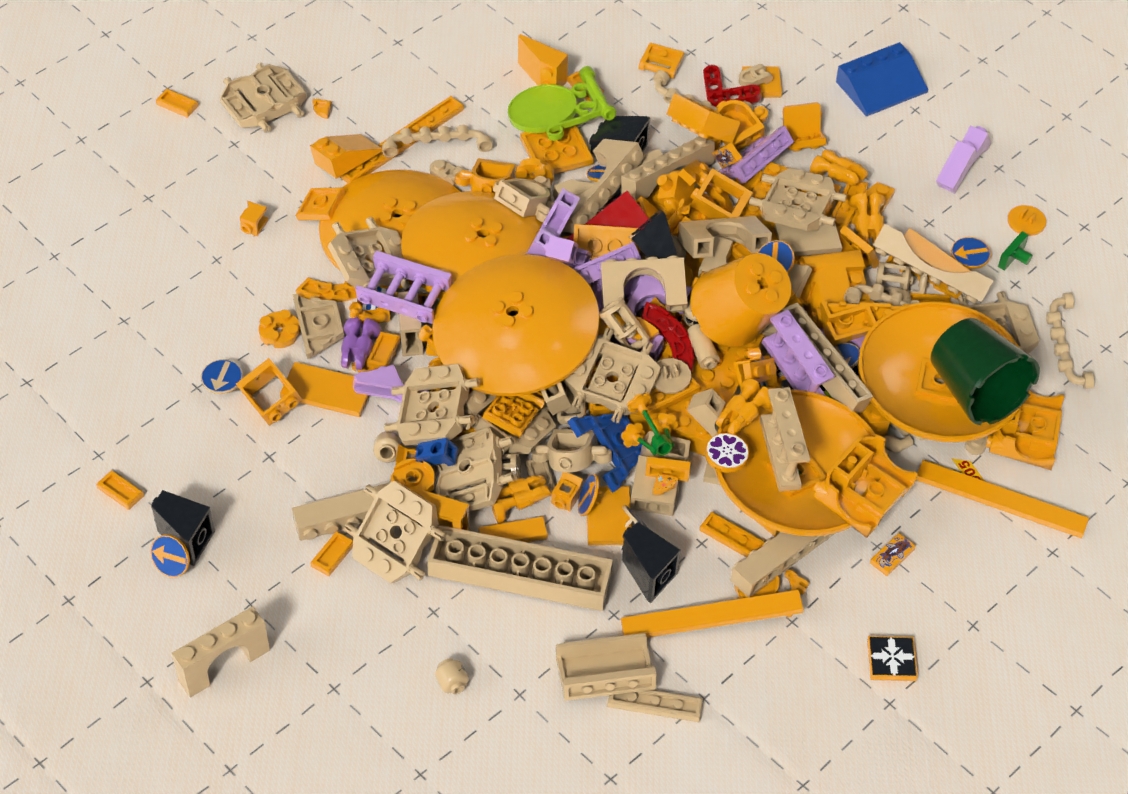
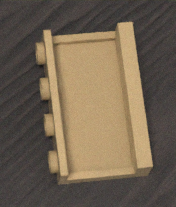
M646 633L556 644V662L564 701L656 689V670L651 664Z

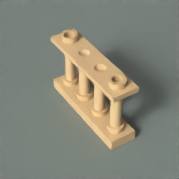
M790 387L768 389L773 412L772 414L761 415L760 424L778 490H800L802 483L797 464L810 462V456Z

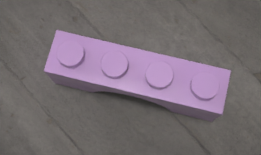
M562 188L526 254L547 257L545 256L546 252H544L546 241L550 239V236H560L580 199L578 196Z
M550 236V239L546 241L544 246L545 256L552 260L560 261L572 269L589 262L592 253L578 248L579 244L574 241Z

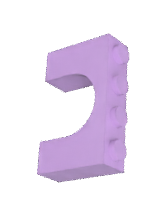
M641 275L637 282L638 287L628 297L627 306L634 316L645 307L646 302L650 303L654 297L665 305V294L661 283L654 277ZM686 286L688 302L691 297L692 288ZM613 334L610 339L611 342L622 346ZM661 335L656 336L650 341L653 347L649 356L654 361L657 360L664 348V337ZM625 338L629 345L636 341L632 338ZM643 347L636 351L641 352Z

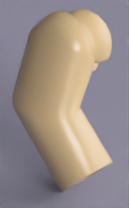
M890 435L883 436L886 439L885 448L895 453L914 444L910 436L901 440Z

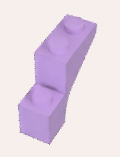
M394 365L381 366L378 369L362 371L354 375L353 389L356 393L402 402L403 395L393 396L391 393L392 387L405 385L402 384Z

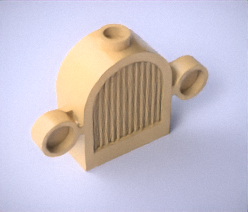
M524 178L495 181L493 191L496 193L494 199L522 217L536 215L537 220L544 222L550 211V208L546 206L550 191L545 186Z
M554 429L548 444L538 445L532 451V460L537 463L549 460L550 467L558 472H576L589 467L592 461L599 464L611 462L612 451L605 446H597V437L593 430L577 438L572 429Z

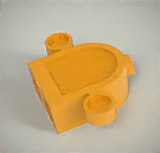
M738 100L722 101L717 105V112L741 122L733 140V144L738 151L764 137L765 127L762 123L768 118V110L765 107L758 106L752 111L746 103ZM709 136V140L715 142V150L720 147L721 141L725 145L729 144V142Z
M478 158L472 171L461 170L460 173L455 175V183L459 186L471 185V191L494 192L493 186L495 181L516 179V164Z

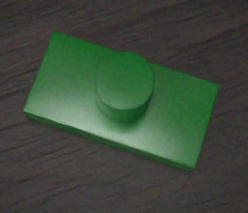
M1022 231L1001 254L998 264L1000 269L1005 271L1015 259L1025 265L1029 264L1033 255L1023 250L1029 236L1027 233Z

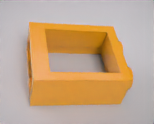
M712 168L708 174L704 173L699 181L701 187H696L690 197L693 199L691 207L705 214L710 219L739 217L753 192ZM709 182L739 199L731 213L702 196Z
M269 358L236 383L269 426L280 420L285 413L295 408L303 400ZM277 376L289 393L264 411L252 395Z
M418 490V495L436 505L439 525L469 531V504L425 490Z

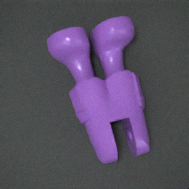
M350 318L345 322L343 331L347 336L344 337L341 346L342 368L348 369L351 362H356V370H362L366 359L371 353L373 347L372 340H376L380 332H382L381 326L377 322L366 318L360 337H358L362 329L360 318Z

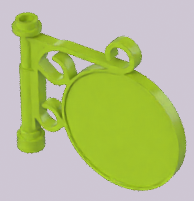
M585 66L579 71V76L585 83H577L570 90L553 84L528 88L511 100L508 106V116L511 124L518 130L528 133L546 132L549 140L556 141L563 138V129L587 122L599 116L606 120L614 119L616 109L608 105L602 90L595 80L593 69L590 66ZM587 94L589 95L591 101H582L577 105L576 98H584ZM584 108H593L590 112L588 109L582 110Z

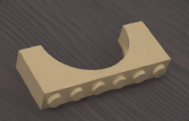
M603 139L598 144L593 153L599 165L606 167L605 172L591 188L577 195L580 199L562 232L574 233L575 224H585L592 219L621 186V176L630 170L636 169L645 156L638 142ZM548 201L546 206L551 209L554 202Z

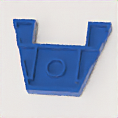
M614 413L595 417L590 415L584 418H571L567 422L577 438L593 430L601 445L612 451V462L616 468L603 475L602 478L611 492H615L620 488L623 480L627 478L632 467L636 465L638 456L641 453V443L636 447L633 445L626 447L623 444L624 440L621 439L622 432L626 430V426L631 422L626 415H622L620 423L613 422L611 418Z

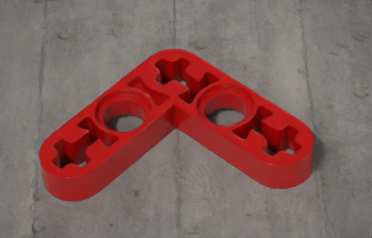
M709 65L703 70L707 101L712 106L717 107L720 102L730 100L747 101L751 104L760 101L762 95L758 85L723 89L718 66ZM714 73V78H711L710 74ZM712 85L718 86L716 89L709 88ZM732 95H738V96H739V97L736 98V99H730V97H731Z

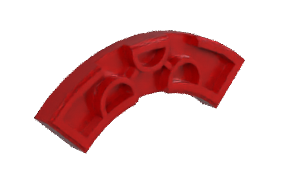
M646 302L641 319L649 322L659 330V333L663 335L670 346L672 358L687 364L692 374L693 347L686 329L670 312L660 306Z

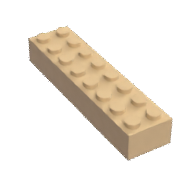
M442 525L438 526V529L447 535L442 542L437 538L434 539L427 561L428 576L603 611L612 576V559Z

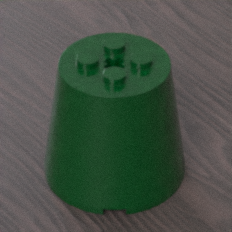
M975 318L961 320L949 327L936 341L930 357L932 365L967 417L977 425H981L984 422H988L989 425L994 424L1015 412L1030 396L1028 391L1032 384H1037L1040 375L1039 364L1032 356Z

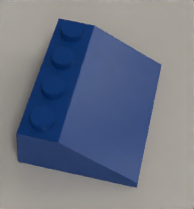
M900 42L838 66L836 83L866 117L928 93V88L910 52Z

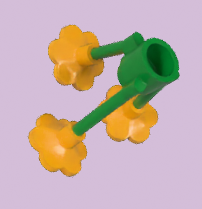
M649 393L638 394L627 403L630 413L637 411L644 415L655 435L652 437L650 445L643 440L645 436L643 425L641 423H630L621 434V439L624 440L623 444L626 447H631L632 445L636 447L641 443L653 455H666L674 446L670 434L678 427L676 415L661 412L657 417L651 419L646 407L652 403L651 395Z

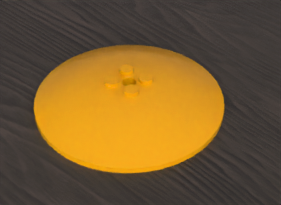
M385 170L359 177L343 186L346 193L332 219L320 220L319 235L322 248L330 262L339 269L327 247L330 241L337 235L332 228L335 222H340L343 230L350 232L370 229L365 221L367 218L373 217L377 226L397 231L402 239L405 225L419 208L436 198L461 191L437 176L413 170ZM396 214L402 215L399 218L393 217ZM407 279L412 286L414 281ZM400 284L397 289L403 288Z
M464 191L444 195L426 203L408 220L401 239L402 259L450 273L454 283L467 271L486 261L503 256L526 254L543 222L537 220L536 215L520 216L494 199L496 194L494 192ZM425 284L421 285L429 293L433 288ZM440 291L437 297L442 299L446 291Z
M530 254L509 255L486 261L472 268L450 286L440 300L435 312L432 327L433 341L437 355L443 365L458 364L466 379L479 378L480 387H471V389L496 396L527 395L558 384L583 364L596 342L600 317L597 300L591 287L574 269L560 261L544 256ZM511 311H518V314L515 316L508 315Z
M946 302L910 304L886 314L868 331L859 352V378L873 395L870 402L876 410L900 429L918 437L941 442L976 440L1003 428L1014 418L1021 406L1011 415L994 424L989 425L988 422H984L981 425L974 424L967 417L946 384H939L935 381L937 378H942L931 363L932 349L938 338L949 327L968 318L980 320L1019 347L1017 342L996 321L971 308Z
M791 390L810 456V462L797 464V469L802 472L799 475L802 483L800 490L779 491L760 424V416L772 414L773 409L759 407V415L749 425L743 427L735 434L748 445L749 456L745 466L741 470L732 473L721 472V469L718 468L715 469L717 478L727 496L750 518L771 529L788 534L821 536L837 533L852 527L816 499L813 488L819 480L823 481L826 479L832 465L855 440L861 436L863 438L867 436L875 437L876 434L872 428L856 412H852L847 406L830 397L809 391ZM754 397L749 398L746 402H751ZM731 422L722 429L719 427L717 434L728 433Z

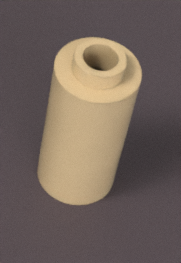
M699 324L693 325L687 330L698 363L702 369H713L720 361L713 342L699 329L701 328Z

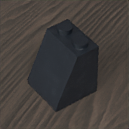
M615 116L612 120L605 119L604 122L599 124L596 134H592L590 138L591 154H594L593 150L603 139L638 142L643 152L648 145L650 117Z
M658 210L629 236V239L634 242L646 258L657 257L658 259H663L669 256H677L667 218L663 211Z
M162 490L159 496L154 498L151 505L157 531L161 535L167 534L179 538L189 552V564L194 566L215 533L210 507Z
M637 521L632 527H628L623 534L622 561L646 600L652 603L678 574L680 549Z

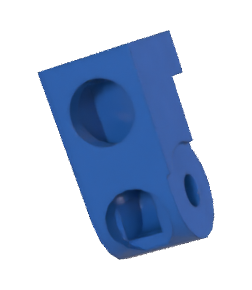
M448 438L422 442L417 445L415 459L417 462L423 463L425 461L430 466L444 463L447 466H452L456 463L458 447Z

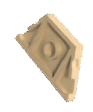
M293 294L307 359L312 358L344 338L336 301L321 300L316 297L304 299L300 298L299 294Z

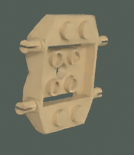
M260 62V64L256 65L257 70L249 76L238 77L234 80L227 77L223 80L226 87L220 96L221 104L241 128L260 126L267 133V131L271 130L267 122L291 111L298 118L304 115L300 106L307 99L306 92L285 68L271 64L264 66ZM238 91L244 94L245 98L248 99L257 111L254 112Z
M788 168L777 176L763 174L762 182L770 183L772 186L765 199L751 197L749 205L760 207V211H762L761 216L766 221L805 231L819 230L822 223L834 226L836 218L825 216V213L829 210L833 200L845 203L847 194L834 191V185L830 177L800 169ZM797 189H801V190H805V191H809V192L805 193V192L798 191Z
M369 217L365 221L370 229L345 232L340 222H335L332 225L337 235L330 241L327 247L346 282L354 288L357 285L366 288L376 271L373 262L375 251L382 252L383 247L386 254L402 258L401 237L399 233L395 230L377 226L373 217ZM384 273L376 287L381 285L390 286L395 275ZM406 278L402 279L400 284L404 292L409 291L411 288L409 281Z
M1004 291L996 294L999 300L996 303L969 305L965 295L957 298L961 306L971 308L988 316L1010 334L1005 317H1008L1018 346L1027 354L1038 346L1039 338L1028 307L1008 301Z
M606 328L603 337L596 339L593 349L583 364L569 377L564 379V382L575 396L571 404L574 409L575 407L580 409L582 401L591 404H602L609 410L614 411L611 420L620 423L622 415L632 414L627 406L630 400H633L638 394L649 393L651 395L661 367L649 356L653 347L651 342L649 345L648 342H645L642 351L638 352L610 342L614 331L612 329L609 331V328ZM599 355H602V358L591 380V383L589 387L586 388L585 386L597 362V359ZM614 375L618 380L616 382H609L607 377Z
M458 364L415 368L405 382V385L392 387L391 389L393 396H403L398 421L385 423V432L397 431L405 446L417 445L422 442L442 438L451 440L462 432L463 424L474 423L473 415L464 416V405L468 399L469 388L480 387L479 378L466 379ZM456 387L454 390L442 389L435 392L423 391L419 393L420 390ZM435 406H439L434 412H431Z
M474 390L468 395L464 405V415H473L474 417L473 424H463V428L466 430L470 429V427L476 431L490 427L500 439L510 435L513 436L514 444L503 447L501 455L504 452L508 454H529L553 433L556 428V424L549 415L550 410L547 404L542 409L533 405L539 409L538 414L520 438L480 416L493 402L496 395Z
M490 427L451 439L450 441L458 447L455 465L447 466L444 463L431 466L433 469L437 468L439 475L436 482V494L469 504V512L494 505L502 485L515 481L513 472L502 475L501 455L503 447L514 444L513 436L510 435L500 439ZM470 464L469 468L463 471L466 468V466ZM474 483L480 484V485H477V486H474V487H470V488H467V489H464V490H461V491H457V492H454V493H451V494H450V491H452V490H455V489H459V490H460V489H463L465 486H468V485H471V484H474Z
M398 481L391 482L381 490H377L368 484L364 492L372 496L374 501L361 526L357 529L350 523H347L343 528V531H346L354 538L352 558L389 583H395L410 574L422 580L425 572L416 566L421 559L423 548L433 536L442 542L447 535L437 528L439 523L436 505ZM397 526L402 530L399 538H396L394 535V529ZM371 538L376 542L380 543L381 545H383L384 547H386L387 549H389L390 551H392L393 553H395L396 555H398L399 557L403 558L404 561L401 562L400 560L393 557L392 555H390L374 543L370 542Z

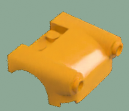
M861 250L802 256L800 261H797V265H808L812 269L807 281L814 282L815 286L809 304L804 306V309L819 329H823L820 308L822 301H827V303L846 302L844 295L849 287H854L858 284L866 285L863 273L865 265ZM861 292L860 302L874 303V301L870 300L868 294Z
M1029 390L1030 396L1022 404L1014 418L1003 428L992 435H988L986 447L989 448L990 453L1052 470L1061 424V407L1065 395L1045 397Z
M877 434L875 437L867 436L863 438L861 436L855 440L832 465L826 479L823 481L819 480L813 488L816 499L866 538L879 525L880 520L897 500L909 491L918 476V473L915 471L903 470L889 459L885 452L886 439Z

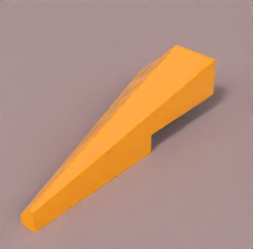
M822 301L820 308L823 331L828 341L833 346L866 336L871 327L883 316L909 304L892 306L890 303L860 302L859 304H846V302L827 303V301Z

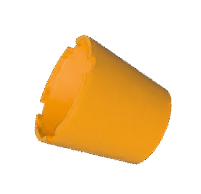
M762 253L750 254L711 269L700 276L691 292L690 305L692 315L696 317L701 326L699 329L713 342L725 347H741L754 341L771 323L770 318L778 315L787 305L791 296V282L787 271L775 258Z

